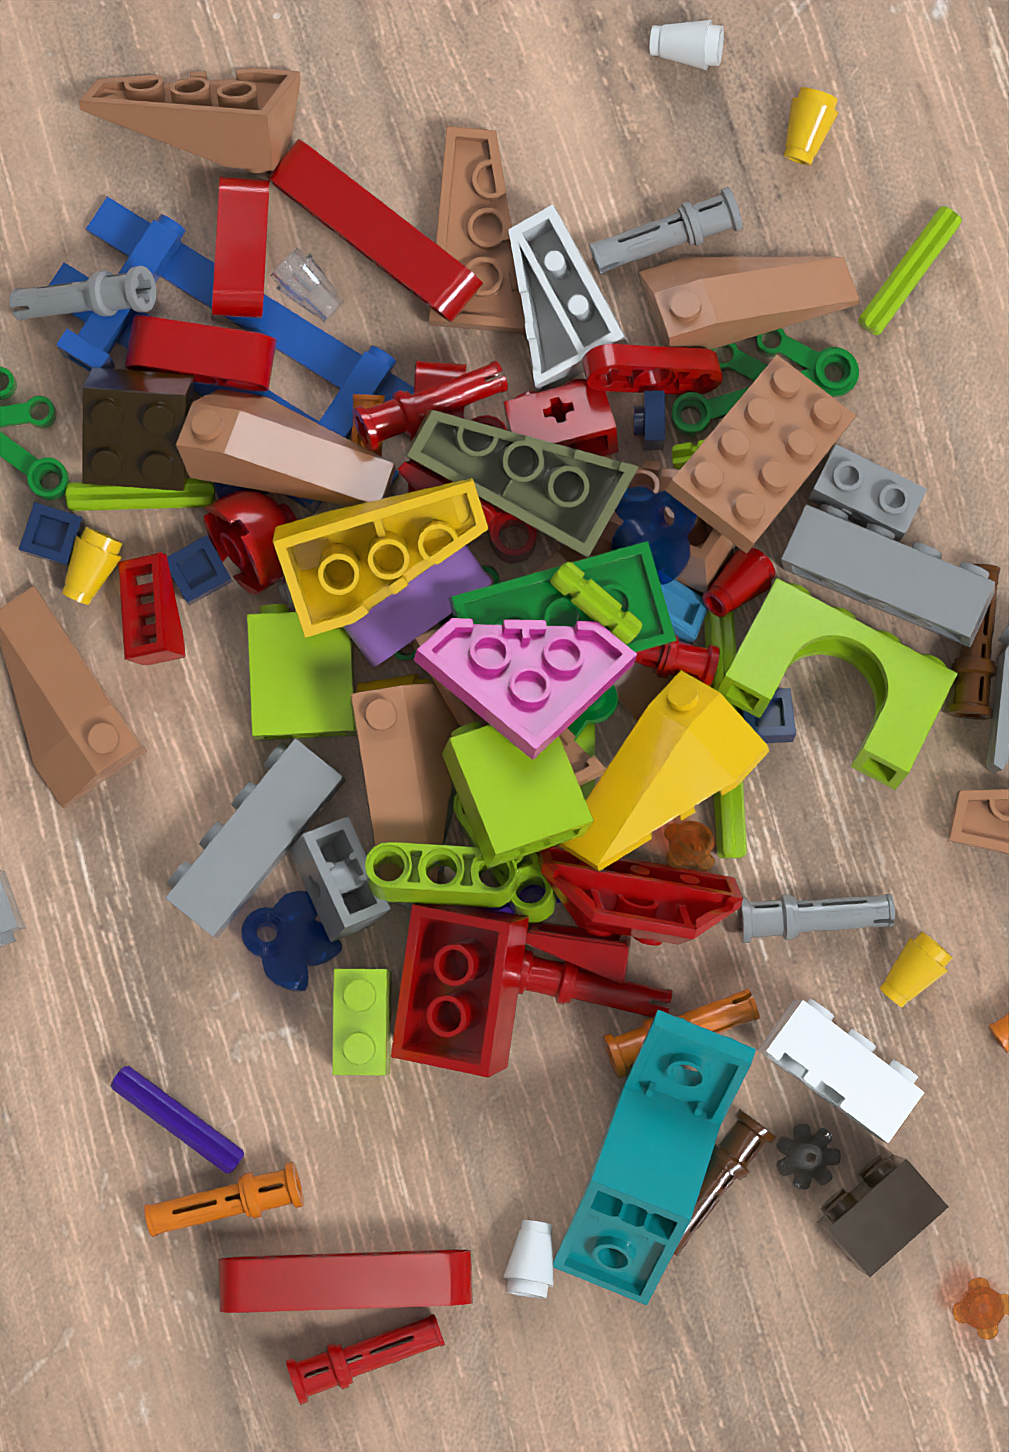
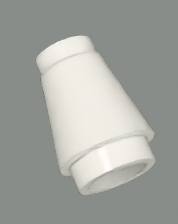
M712 20L664 24L663 26L653 25L650 35V55L660 56L664 59L707 70L708 65L719 66L723 52L724 28L720 25H712Z
M522 1220L521 1230H519L503 1279L508 1280L507 1293L530 1298L547 1299L548 1287L554 1286L551 1224Z

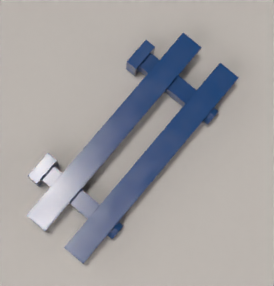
M107 196L87 226L86 231L128 257L118 274L127 273L130 268L135 266H144L152 273L155 284L159 277L212 309L215 263L182 243L181 238L186 230L179 223L163 214L159 216L157 221L153 220L150 223ZM63 262L49 285L86 281L89 277ZM265 294L262 319L233 316L223 317L245 331L261 333L277 340V351L340 389L320 421L270 390L264 392L249 391L197 382L193 384V391L202 397L218 389L268 397L348 440L352 435L353 394L385 395L384 402L392 399L394 392L399 390L403 392L408 391L410 394L414 392L413 386L391 373L396 360L382 349L371 345L369 350L361 355ZM133 308L118 310L115 315L107 317L100 316L93 311L70 313L85 324L78 335L67 328L56 346L65 358L89 373L93 367L114 369L116 365L109 353L116 343L128 350L133 317L150 315L145 312L139 313L134 311ZM395 470L390 487L399 475L398 470ZM285 495L314 514L322 501Z

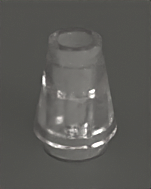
M299 248L295 249L270 275L278 284L276 290L314 316H318L323 322L329 319L345 302L338 295V292L311 253L306 256Z

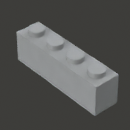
M821 504L820 508L816 509L805 505L781 558L785 571L967 647H971L995 594V582L988 579L989 573L986 570L968 562H961L959 567L941 560L942 554L938 550L922 543L915 542L911 548L894 541L895 534L879 525L868 523L866 528L850 523L847 521L849 516L835 507Z
M296 738L289 746L282 742L274 749L263 765L269 770L257 786L252 782L246 784L231 804L237 809L225 825L217 821L208 830L199 843L205 850L192 865L187 861L183 862L166 884L172 890L165 898L215 938L222 934L346 781L341 774Z

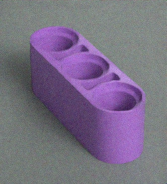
M465 545L438 565L434 564L411 580L409 585L397 594H391L357 622L343 626V628L370 665L375 667L450 615L452 609L449 597L487 587L492 583V580L467 545Z

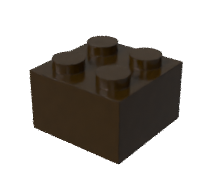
M93 367L83 386L82 484L184 491L189 475L176 444L193 402L194 375Z
M880 1154L868 1163L858 1174L863 1181L851 1192H846L842 1188L831 1196L820 1208L825 1215L817 1221L855 1267L868 1277L874 1275L949 1208L906 1158L894 1154L886 1158Z

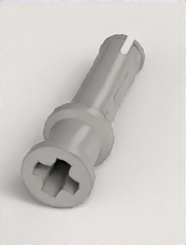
M729 187L723 188L719 196L694 205L689 201L682 203L681 207L677 208L678 212L630 229L616 236L590 243V249L599 273H605L620 265L639 260L686 242L689 245L694 244L695 246L703 244L705 237L730 228L735 232L743 229L740 211Z
M144 266L132 267L127 273L112 274L104 270L95 272L86 281L32 288H16L11 292L9 305L10 308L25 306V309L12 312L13 316L20 321L29 318L93 311L103 317L112 316L118 310L130 308L140 313L150 311L156 301V284L152 273Z
M790 894L781 895L780 900L749 902L747 897H743L741 908L737 910L739 936L741 943H750L751 939L755 937L782 936L786 941L798 937L800 932L859 929L865 927H894V900L892 894L797 901L796 897H791Z

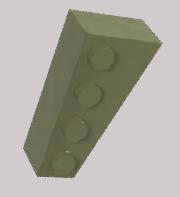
M428 410L404 454L451 482L473 478L480 498L586 557L590 556L639 468L636 465L434 410Z

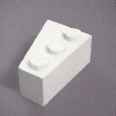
M553 204L508 229L518 289L522 299L525 330L530 346L535 387L540 392L554 389L583 373L582 358L590 349L603 344L630 345Z
M809 998L807 1003L804 1000L792 1001L758 1051L875 1137L889 1143L924 1094L922 1090L914 1085L918 1076L894 1059L889 1065L873 1054L876 1046L853 1029L848 1034L831 1022L835 1016L814 1000Z

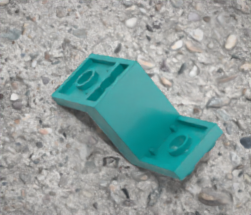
M657 1010L617 1097L584 1193L554 1257L553 1268L644 1305L649 1303L691 1221L720 1126L752 1064L756 1052L755 1048L690 1023L683 1018ZM681 1065L692 1066L696 1068L698 1071H691L685 1069Z

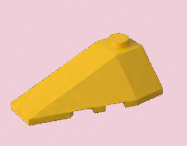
M470 478L327 511L277 526L274 531L273 543L306 638L357 622L391 594H397L407 587L411 580L434 564L438 565L487 531L488 525L474 480Z
M681 670L648 705L586 799L587 806L594 820L583 836L560 843V846L600 871L651 840L653 831L677 816L682 821L696 812L694 806L719 791L723 796L736 788L769 752L768 745L720 692Z

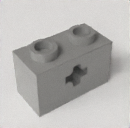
M836 444L807 500L819 506L826 504L846 513L849 516L848 520L866 528L868 523L879 525L894 533V541L899 542L905 535L927 489Z
M348 816L302 834L289 850L330 942L375 925L391 909L387 901L378 899L368 888L365 869L367 856Z

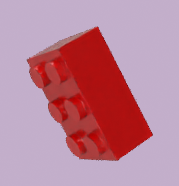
M412 904L392 1043V1058L487 1078L508 1068L529 922L528 916L482 907Z

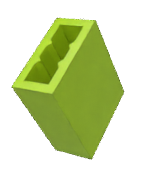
M285 604L259 606V614H247L252 736L256 741L356 736L350 696L352 693H355L353 640L343 627H339L305 638L297 612H290L289 605Z
M472 722L457 728L451 733L452 737L449 738L442 756L487 869L581 837L594 820L559 736L532 760L491 725L482 727L481 722Z
M334 969L332 1075L386 1076L390 1074L392 971L388 969Z

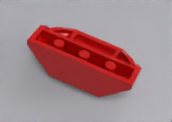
M559 845L536 852L539 857L538 863L541 873L578 927L584 928L588 933L600 937H610L614 933L631 936L638 942L651 946L661 945L662 942L679 945L694 940L741 908L743 901L736 879L731 876L625 857L598 871Z

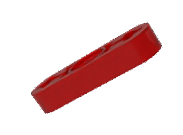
M603 344L590 349L582 358L587 384L591 389L597 391L632 393L665 391V394L682 395L688 392L705 394L716 389L723 381L717 354L713 350L704 348Z

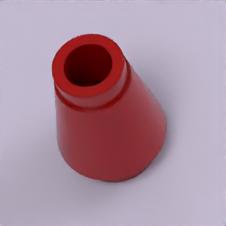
M752 547L748 553L742 550L736 551L711 584L708 591L703 594L705 606L714 615L724 617L729 612L768 591L771 587V580L774 579L776 574L773 563L766 554L757 548Z

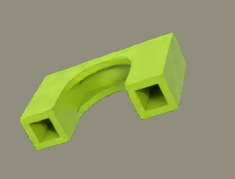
M777 578L717 691L729 703L760 718L770 703L787 668L796 661L813 655H829L847 661L856 667L866 678L875 700L873 721L850 767L896 790L909 774L958 673L948 669L939 658L929 654H920L901 644L895 635L887 631L875 630L859 622L848 610L837 606L831 607L812 597L810 592L804 587L795 583H786Z

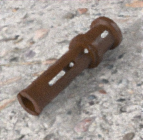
M974 564L989 573L988 579L995 582V594L971 647L961 644L960 657L955 658V662L952 663L951 670L958 674L955 679L953 704L948 705L947 714L963 719L987 720L993 718V709L989 707L991 678L997 676V667L995 662L991 660L1000 567L990 564Z
M741 1109L735 1114L737 1118L736 1123L720 1144L714 1145L691 1221L674 1252V1255L677 1257L735 1179L741 1180L743 1177H747L750 1173L748 1165L766 1142L772 1143L776 1138L774 1134Z

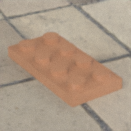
M776 355L674 476L665 491L745 553H748L850 426L856 415L784 359Z

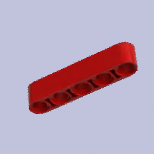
M298 139L274 171L267 177L272 184L450 323L455 320L483 285V282L466 266L304 141Z
M448 1249L240 1256L218 1259L219 1310L223 1313L455 1306L473 1303L471 1250Z

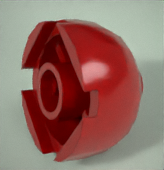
M249 490L233 492L206 506L205 510L209 511V513L203 517L208 537L221 561L224 562L228 556L240 569L241 573L234 575L233 578L247 592L257 595L274 585L284 576L273 543L275 527L297 521L296 516L285 503L278 505L268 495Z

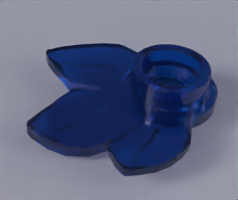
M643 486L626 489L615 509L616 514L624 522L618 527L612 538L611 551L648 541L659 581L662 585L668 584L682 573L691 557L687 535L692 531L697 515L665 490L655 493ZM666 507H669L674 513V521L671 525L666 522L664 517V509Z
M308 891L287 893L273 908L263 907L254 910L246 917L241 929L244 946L251 954L261 958L267 978L274 984L290 991L301 992L307 990L309 979L307 966L314 967L327 963L342 951L340 940L330 942L323 924L315 920L318 913ZM262 927L273 928L277 933L275 939L269 942L260 940L257 932Z

